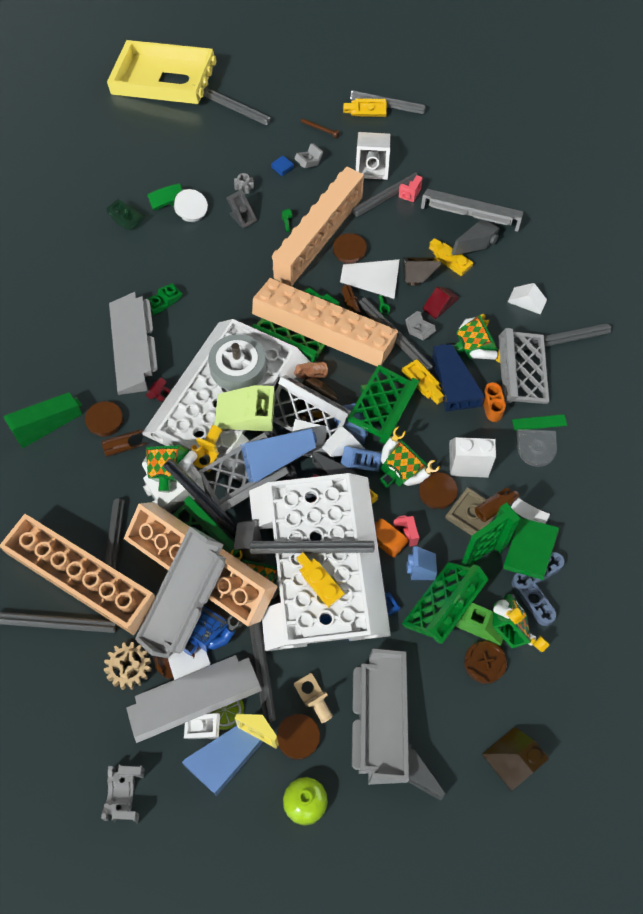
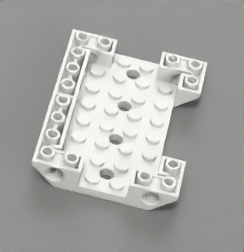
M234 319L219 322L142 434L165 446H182L191 451L192 445L200 448L196 441L197 437L194 434L197 431L204 432V435L199 438L205 440L211 425L215 424L216 407L213 405L217 402L218 394L229 391L220 387L213 380L208 362L209 352L213 345L226 336L235 334L246 335L257 340L263 347L266 358V372L263 379L257 385L275 386L277 381H280L281 377L285 375L302 384L305 378H297L294 375V371L298 364L310 361L297 347ZM222 429L223 432L215 444L219 451L217 459L241 446L240 444L248 442L249 440L244 436L246 430ZM242 450L239 452L237 460L244 461ZM204 455L203 458L206 459L208 464L210 462V456ZM224 460L221 469L231 472L234 461ZM237 462L234 473L244 476L245 464ZM233 475V479L240 482L243 480V478Z
M345 473L268 482L250 490L252 520H257L259 529L273 528L274 541H311L310 535L317 532L322 536L320 541H374L375 544L373 553H304L310 561L314 558L319 562L345 593L341 599L329 608L326 607L301 576L299 569L302 566L296 558L301 553H276L281 603L267 607L262 618L265 651L306 647L309 643L349 639V641L391 636L368 477ZM308 494H314L317 499L315 502L309 503L305 500V497ZM322 614H329L332 617L331 623L328 625L322 624L319 620Z

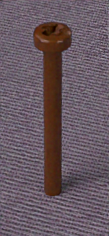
M303 118L301 119L302 123L333 135L334 138L339 136L338 130L332 131Z

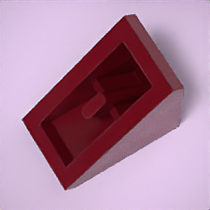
M436 287L424 305L423 310L436 320L459 300V297L446 287Z

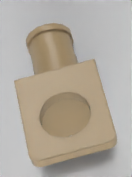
M312 673L294 683V687L305 706L314 708L321 723L333 717L324 701L328 694L321 690ZM306 681H310L314 686L313 691L309 694H305L301 689L302 684Z

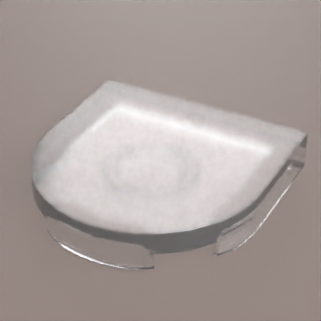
M518 429L517 446L521 459L535 467H542L551 463L557 452L556 431Z

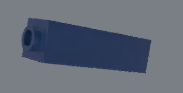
M440 344L434 346L432 359L437 379L440 383L441 393L444 395L445 412L482 407L484 394L453 345Z

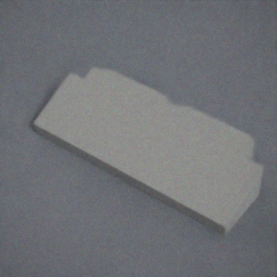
M431 189L425 191L421 204V209H424L427 200L430 199L429 206L461 215H470L474 218L503 225H511L512 220L515 219L518 220L515 228L517 232L523 216V211Z
M133 292L109 303L118 395L148 391L145 377L152 376V372L158 369L155 341L152 336H148V333L153 331L150 301L143 299V296L137 298L136 293Z
M189 527L135 638L153 656L169 658L171 652L179 654L183 652L200 618L201 609L207 603L225 566L226 558L219 554L224 544L193 527Z
M372 649L369 656V664H361L360 667H356L353 671V712L359 714V720H355L352 724V767L355 770H359V774L368 773V785L407 783L409 781L406 652Z
M236 655L136 695V704L126 707L135 741L138 743L258 693L262 689L249 658L238 662Z

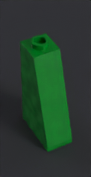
M70 392L7 414L3 418L23 449L81 416L80 407L82 405L77 397L73 398Z

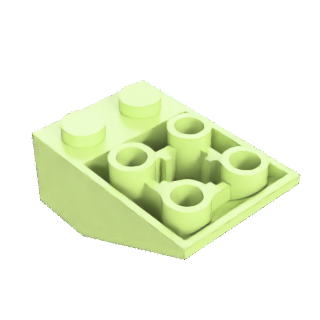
M254 385L218 394L214 425L221 429L272 431L275 404L274 386Z

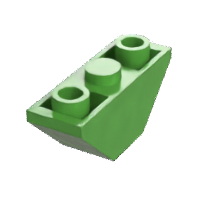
M471 603L455 625L457 628L501 646L503 638L492 627L493 612L477 604Z

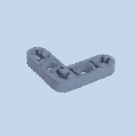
M555 552L551 554L549 564L551 560H557L558 564H553L547 568L544 580L562 569L564 558L561 554ZM516 573L512 579V586L540 625H551L556 618V612L537 586V584L544 580L529 576L524 585L522 583L518 584L519 579L523 580L527 576ZM528 595H537L539 598V602L531 603L528 599ZM541 604L544 605L541 609L536 610ZM543 612H544L545 614L549 613V614H550L549 618H544V619H543V618H542Z

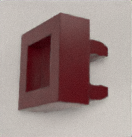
M160 377L145 396L150 400L156 396L158 401H164L165 398L161 396V392L165 394L170 393L169 388L163 387L166 381Z

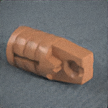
M325 362L298 364L294 375L297 378L305 379L313 377L325 378L328 374V367Z

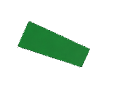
M565 414L512 419L514 431L567 426Z

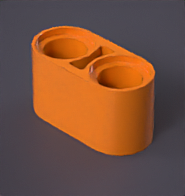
M491 382L485 387L483 405L487 419L492 422H498L503 417L506 404L501 386Z
M382 518L375 523L378 547L391 557H395L408 543L407 538Z

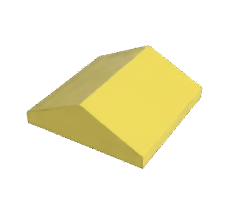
M237 714L235 716L239 729L277 749L279 745L277 736L263 715Z

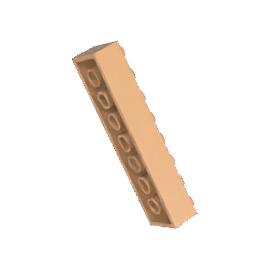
M346 167L338 174L337 179L329 185L328 190L321 194L319 201L312 205L310 212L303 216L297 227L293 228L291 235L284 239L278 250L274 251L272 255L274 279L293 286L352 212V209L362 199L364 174L349 167Z
M269 278L253 297L252 314L372 365L382 366L395 346L398 330L272 278Z
M154 502L140 503L124 539L169 570L190 526ZM221 549L219 554L226 558L225 566L209 599L246 626L261 622L278 586L224 549Z
M26 514L22 516L0 544V548L6 554L133 636L142 625L155 599V595Z

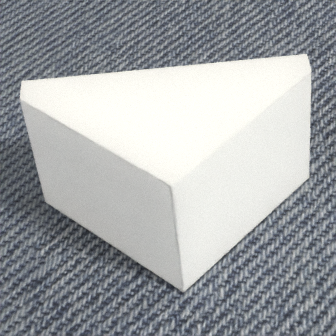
M535 283L514 287L508 303L541 315L547 299Z
M342 426L322 445V449L331 457L343 455L345 446L365 448Z

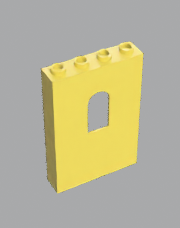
M126 40L107 84L112 95L199 104L200 99L203 97L204 89L208 85L209 76L212 75L213 66L216 65V56H214L213 49ZM163 72L189 76V81L184 84L159 82Z

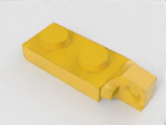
M355 99L351 103H343V113L361 117H386V99Z
M435 238L430 241L429 249L434 252L433 254L441 263L458 275L463 276L473 266V262L462 254H451L453 248L446 243H441Z
M417 359L402 368V372L410 381L412 378L419 380L416 388L426 398L429 399L431 397V400L437 405L443 402L444 395L440 392V383Z
M304 553L296 557L298 563L302 566L299 569L301 576L327 608L331 607L345 595L321 564L314 558L310 561Z

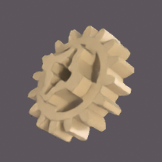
M123 642L120 649L114 646L116 652H108L111 658L110 660H104V663L109 666L104 668V672L109 674L106 678L109 681L113 680L112 684L115 687L120 684L122 690L126 688V685L132 690L135 683L141 686L140 680L142 678L148 679L145 672H151V668L147 666L152 663L150 658H146L149 655L146 650L142 652L143 647L141 645L135 648L134 642H131L129 647ZM136 654L141 658L142 663L135 661ZM114 669L120 671V678L116 676Z

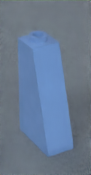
M312 428L240 444L249 483L261 480L316 448L317 438L316 434L312 432Z
M235 726L184 759L182 763L207 788L218 796L262 745L263 741Z

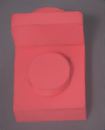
M416 175L414 180L410 181L409 186L401 184L399 187V197L414 202L421 190L422 177Z
M406 515L397 517L393 521V527L397 530L403 529V535L407 538L409 546L417 545L419 535L414 517H407Z

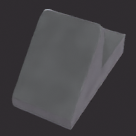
M242 190L226 198L233 211L229 213L230 216L242 228L257 221Z
M257 520L237 523L234 550L242 549L245 560L252 562L264 561L267 558L266 554L250 553V542L262 541Z

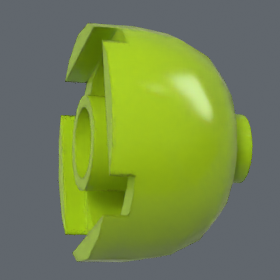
M309 777L298 778L285 789L283 796L284 810L294 823L300 825L314 824L326 812L328 804L327 793L323 785L316 779Z

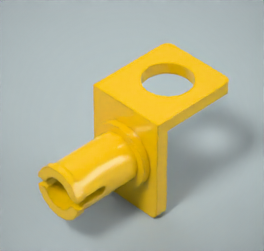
M211 425L205 440L198 437L196 439L199 446H203L205 455L210 456L208 464L214 462L219 455L215 444L223 431L215 425ZM200 458L193 462L194 466L200 469L207 466L200 464Z

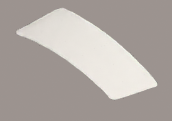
M519 498L511 506L515 513L528 520L545 524L550 516L549 513L541 511Z

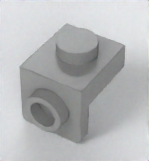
M312 143L308 152L296 153L294 159L303 168L318 166L323 151Z
M416 311L405 320L409 334L421 340L428 338L436 331L435 325L424 321L419 311Z

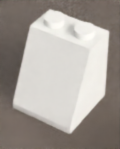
M358 132L356 171L364 174L366 179L388 180L390 134Z
M455 437L450 440V476L488 478L496 458L495 439Z
M192 463L186 474L205 492L202 477ZM147 475L143 478L146 484L143 488L148 497L152 495L154 498L152 502L169 513L185 504L184 500L188 496L195 500L178 481L171 482L169 493H163L158 491L159 482L149 479Z

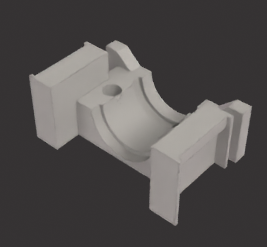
M119 765L118 772H116L113 766H108V796L101 819L109 821L110 816H112V821L116 822V819L133 820L138 824L139 814L131 811L135 778H144L145 769L142 766Z

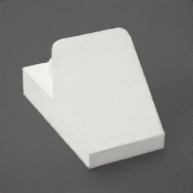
M205 714L186 722L184 739L219 738L220 714Z

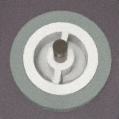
M241 334L226 336L217 341L209 352L208 362L211 376L216 384L226 390L233 391L257 385L265 375L266 358L264 349L252 337Z

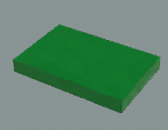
M520 517L503 569L544 580L559 527Z

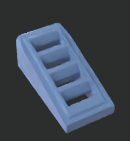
M345 446L341 464L349 468L379 472L382 453ZM372 456H374L372 466H370Z

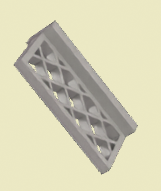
M505 328L499 335L502 392L505 403L516 401L548 404L549 392L544 335L513 332V329ZM514 338H519L524 344L519 347L514 342ZM531 339L538 340L539 347L537 349L529 342ZM525 345L533 352L529 357L522 350ZM517 352L525 359L522 364L515 359ZM534 354L540 359L538 366L530 359ZM526 362L534 369L531 373L523 367ZM518 370L526 376L523 381L517 377ZM535 371L541 376L540 382L532 376ZM527 379L535 385L532 390L524 384ZM520 386L527 393L525 397L518 396V388ZM538 388L543 393V398H538L533 392Z
M287 375L281 377L275 391V402L277 400L278 403L274 404V407L279 405L282 416L277 418L274 416L273 422L291 432L293 427L288 424L286 417L296 415L297 420H301L299 413L308 411L311 419L310 423L315 424L324 420L328 427L327 433L331 437L333 431H336L340 426H344L352 412ZM282 389L289 393L290 400L281 402L279 394ZM295 400H304L307 409L298 411ZM292 402L294 413L286 415L282 404ZM320 409L324 418L314 420L311 410ZM334 417L341 421L338 428L330 429L328 419Z
M262 433L248 442L266 439L267 436L265 433ZM241 446L201 468L198 472L213 501L223 511H226L248 498L250 490L265 483L278 480L288 474V470L283 466L257 482L245 483L246 479H248L246 469L244 476L234 473L237 462L245 464L244 461L237 460L241 451ZM226 459L234 461L231 472L221 469L222 462ZM209 469L216 470L214 482L207 480L203 472ZM220 472L230 474L228 485L217 483ZM233 475L243 478L242 485L239 488L231 487ZM216 485L226 488L225 496L219 500L215 495Z

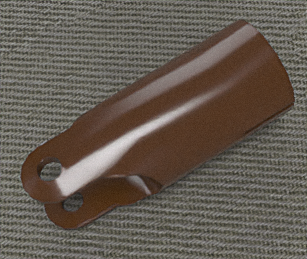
M143 430L133 431L101 441L105 456H112L147 444V442L133 445L128 442L132 435L141 433Z
M504 488L475 507V513L481 521L486 522L495 516L499 508L506 502L508 505H511L512 502L517 500L519 493L517 491L511 492L509 488Z

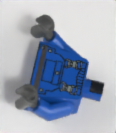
M203 605L200 618L183 651L192 656L198 647L209 652L211 649L215 650L225 646L236 632L235 628L241 627L243 623L238 621L235 625L234 616H230L226 620Z

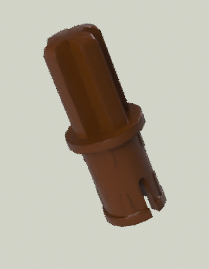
M344 285L341 288L345 299L344 304L348 307L349 311L361 315L362 313L357 304L358 299L354 296L351 286Z

